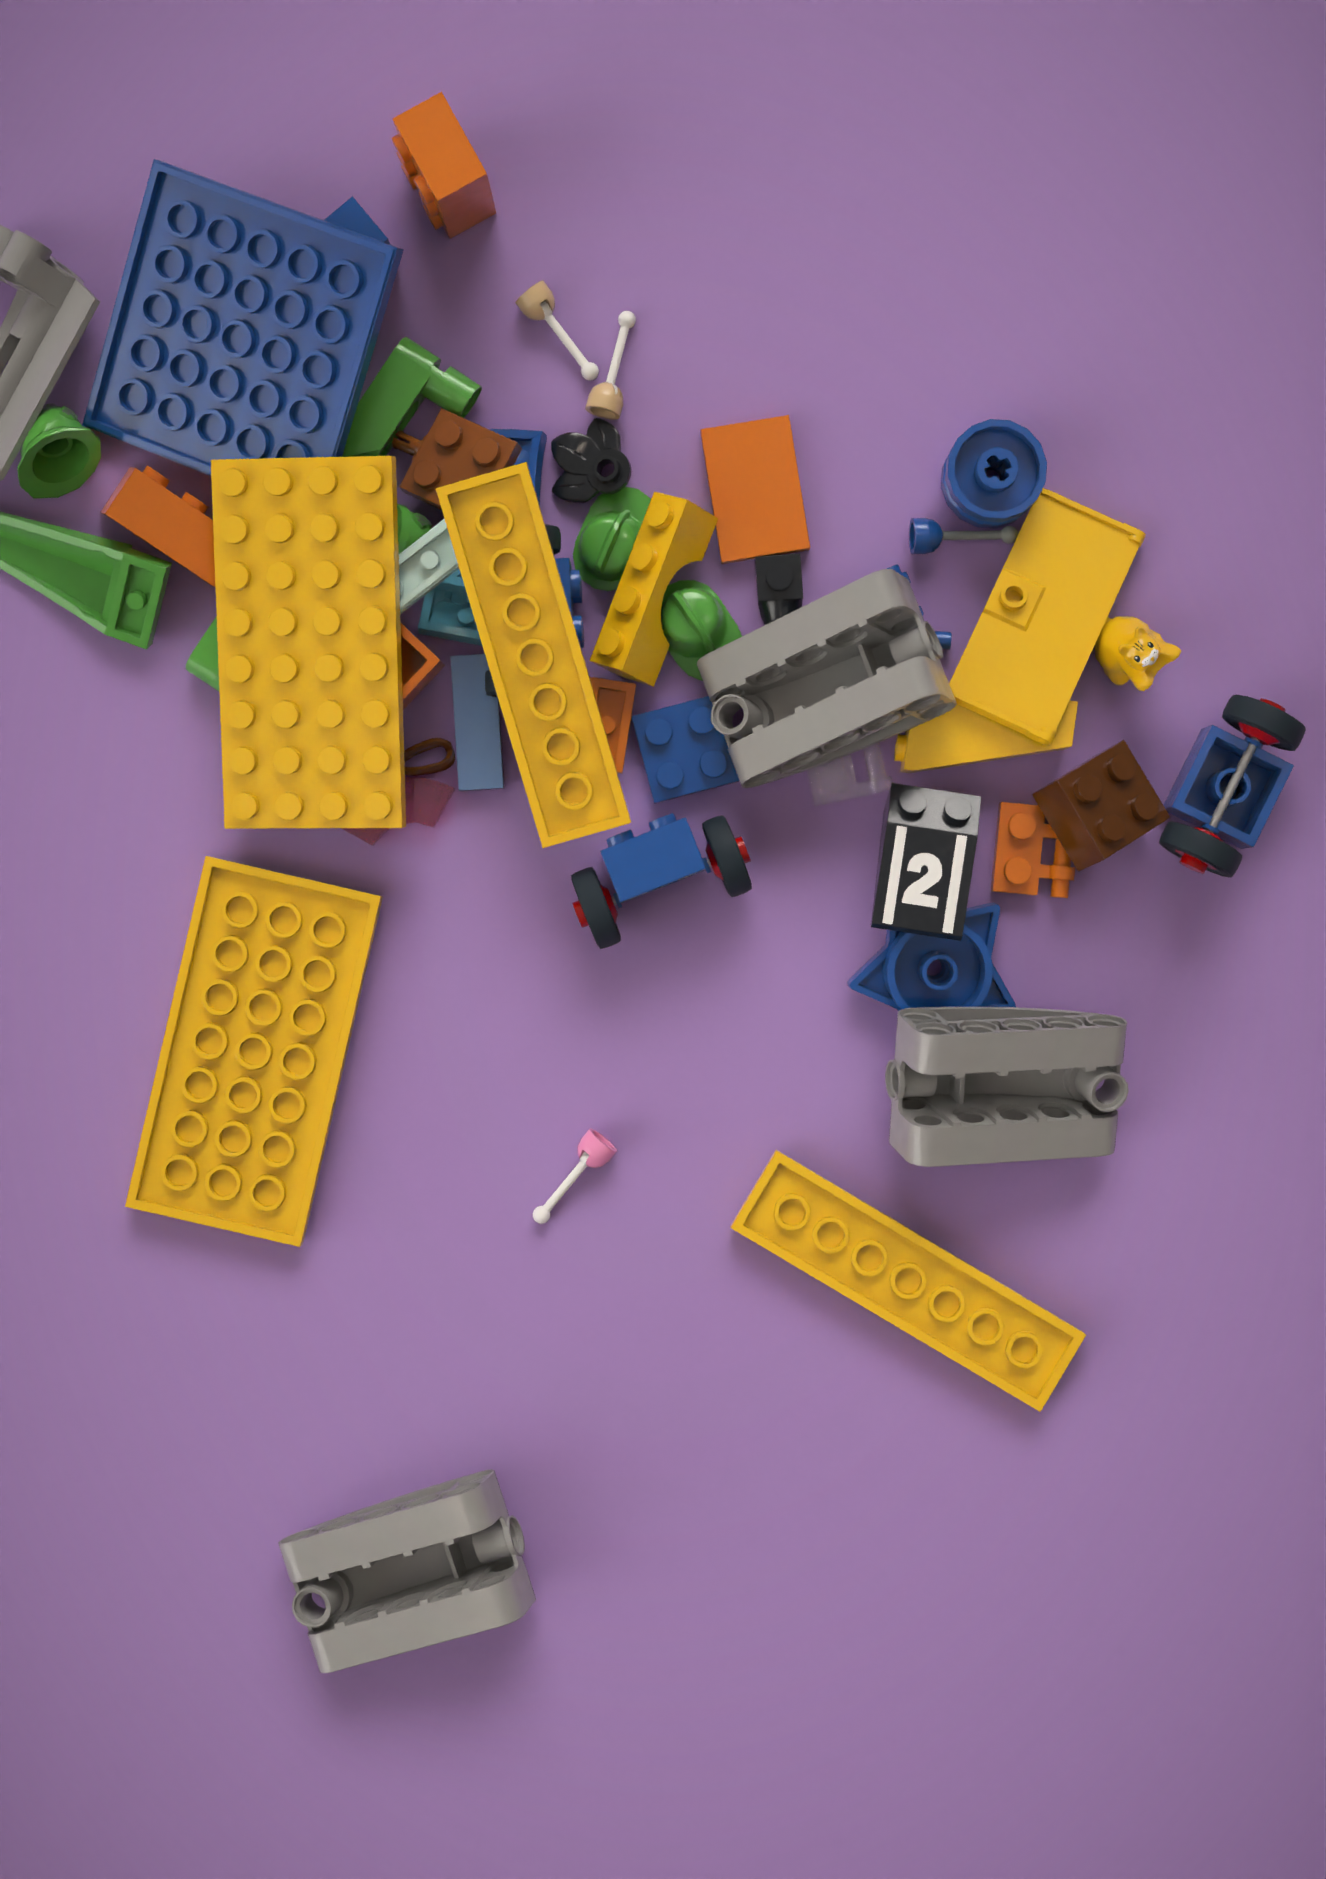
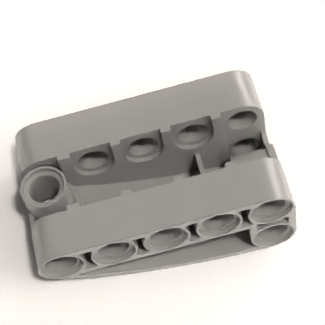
M882 569L870 573L704 655L697 661L699 672L713 705L711 711L712 724L725 737L729 754L743 788L760 786L844 757L943 715L957 705L940 659L943 658L940 641L932 626L927 621H924L909 580L893 569ZM743 708V720L740 725L734 728L733 716L739 709Z
M919 1007L899 1010L897 1015L895 1058L888 1061L885 1072L886 1089L888 1096L892 1100L889 1129L890 1145L907 1162L923 1167L1098 1157L1113 1154L1115 1151L1118 1122L1117 1109L1126 1101L1129 1092L1125 1078L1120 1075L1121 1064L1124 1060L1127 1021L1121 1017L1108 1014L1040 1008ZM1105 1080L1102 1087L1096 1091L1098 1084Z
M492 1469L446 1481L351 1512L283 1538L278 1543L290 1581L293 1583L296 1591L292 1602V1611L296 1620L308 1628L307 1634L321 1673L342 1670L510 1624L523 1617L536 1600L522 1557L525 1543L521 1526L516 1517L513 1515L509 1516L495 1470ZM312 1593L318 1594L323 1598L326 1608L318 1606L313 1601Z

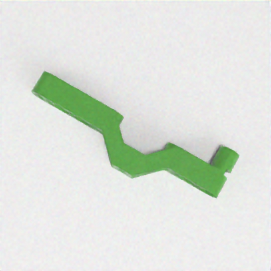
M405 336L394 348L358 402L342 457L387 456L392 449L393 438L398 439L395 434L400 430L404 431L425 398L439 407L465 418L476 403L482 386L452 366L443 372L439 369L440 358ZM216 616L190 655L185 669L219 692Z

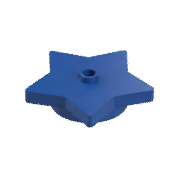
M988 903L967 908L961 941L887 930L885 945L847 981V986L854 991L896 1008L898 1012L905 1008L1016 1007L991 959L1000 915V906L996 903ZM934 960H939L941 963L939 973L928 975L927 969L930 963Z

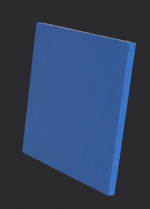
M154 159L82 425L210 476L211 460L342 457L404 249L167 162Z

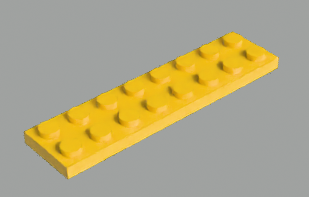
M527 462L436 488L542 848L631 823L628 807Z
M778 1150L774 1151L730 1225L731 1229L1039 1412L1043 1409L1086 1336L1083 1331Z

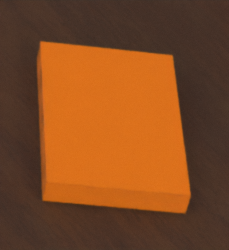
M789 415L700 429L713 515L718 518L715 528L721 564L752 560L758 556L783 555L810 550Z

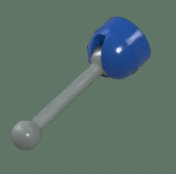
M911 518L909 525V547L911 554L932 553L940 546L942 540L1002 539L1003 542L1011 544L1015 542L1018 536V531L1013 526H1006L1002 530L943 531L935 520L928 518Z

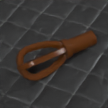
M431 738L404 750V762L422 752L437 747H443L446 751V757L439 762L416 767L405 766V775H427L449 769L455 762V752L451 742L442 738Z

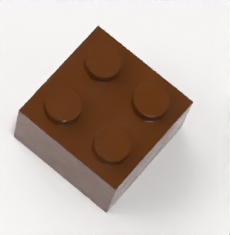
M1125 740L1096 754L1032 794L1078 872L1105 860L1171 818Z

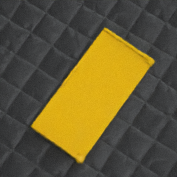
M1043 488L1038 499L1031 506L949 682L956 703L1024 734L1026 737L1042 745L1050 746L1056 735L1055 731L1146 534L1126 523L1123 524Z

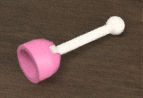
M590 1128L581 1138L577 1146L580 1162L543 1206H538L534 1209L533 1219L537 1223L544 1224L550 1219V1211L586 1167H601L615 1155L617 1149L602 1134Z

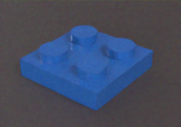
M709 696L631 716L654 804L740 782L729 754L725 737L712 724L711 711L713 705Z

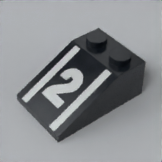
M891 783L883 812L871 927L961 941L978 837L981 796Z

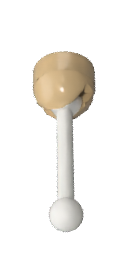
M543 280L536 283L516 300V305L529 319L546 320L581 366L583 378L586 380L596 379L599 374L598 366L587 361L552 315L555 308V298L552 291Z
M623 311L618 317V323L621 327L606 382L594 386L588 395L585 410L600 418L617 420L621 415L623 394L615 385L629 329L636 323V317L631 311Z

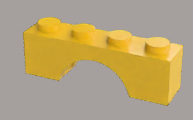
M659 492L653 493L589 661L620 677L654 687L670 646L661 625V607L665 591L673 576L683 566L694 561L703 560L718 521L717 517L688 499Z

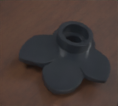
M594 418L589 425L586 435L567 432L559 435L551 442L553 457L558 465L565 470L552 487V493L558 498L573 503H585L599 492L614 494L621 491L628 484L632 472L631 464L628 458L621 452V436L611 423L600 418ZM610 463L614 464L613 473L603 477L601 474L603 467Z

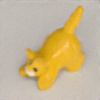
M1117 616L1112 619L1107 617L1095 643V657L1103 667L1105 675L1118 686L1124 685L1130 679L1139 691L1147 690L1153 684L1157 672L1166 664L1176 660L1181 654L1179 647L1164 642L1159 633L1149 629L1147 623L1133 616Z

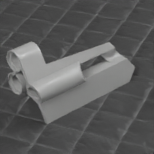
M0 225V281L17 289V292L0 327V481L4 480L26 436H28V432L34 425L100 304V301L83 285L84 282L79 276L51 256L52 251L48 247L18 230L13 232Z

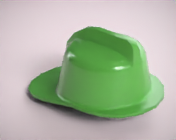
M625 486L617 493L601 494L589 509L575 541L573 559L575 569L580 570L582 580L595 589L604 591L617 590L651 501L640 490Z
M680 580L667 586L661 607V625L663 633L670 644L668 651L687 675L703 681L697 661L704 655L742 637L741 632L718 595L708 585L696 580Z

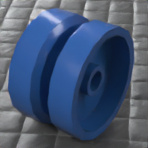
M989 419L972 425L957 438L942 466L941 489L946 504L960 520L977 528L997 529L1014 523L1035 503L1046 483L1047 460L1042 445L1029 429L1011 420ZM986 471H996L999 475V478L997 476L988 478L986 475Z

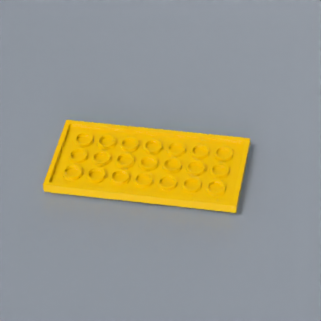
M355 456L211 460L225 829L406 827L396 457Z
M205 856L125 1207L297 1247L303 1245L383 896Z

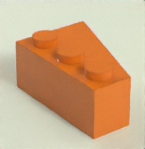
M148 465L143 472L137 468L130 467L100 512L215 588L213 520L205 515L209 507L187 492L180 498L166 489L170 480Z

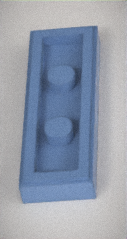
M485 654L450 656L459 791L505 789L498 697L486 695L485 672L489 670Z

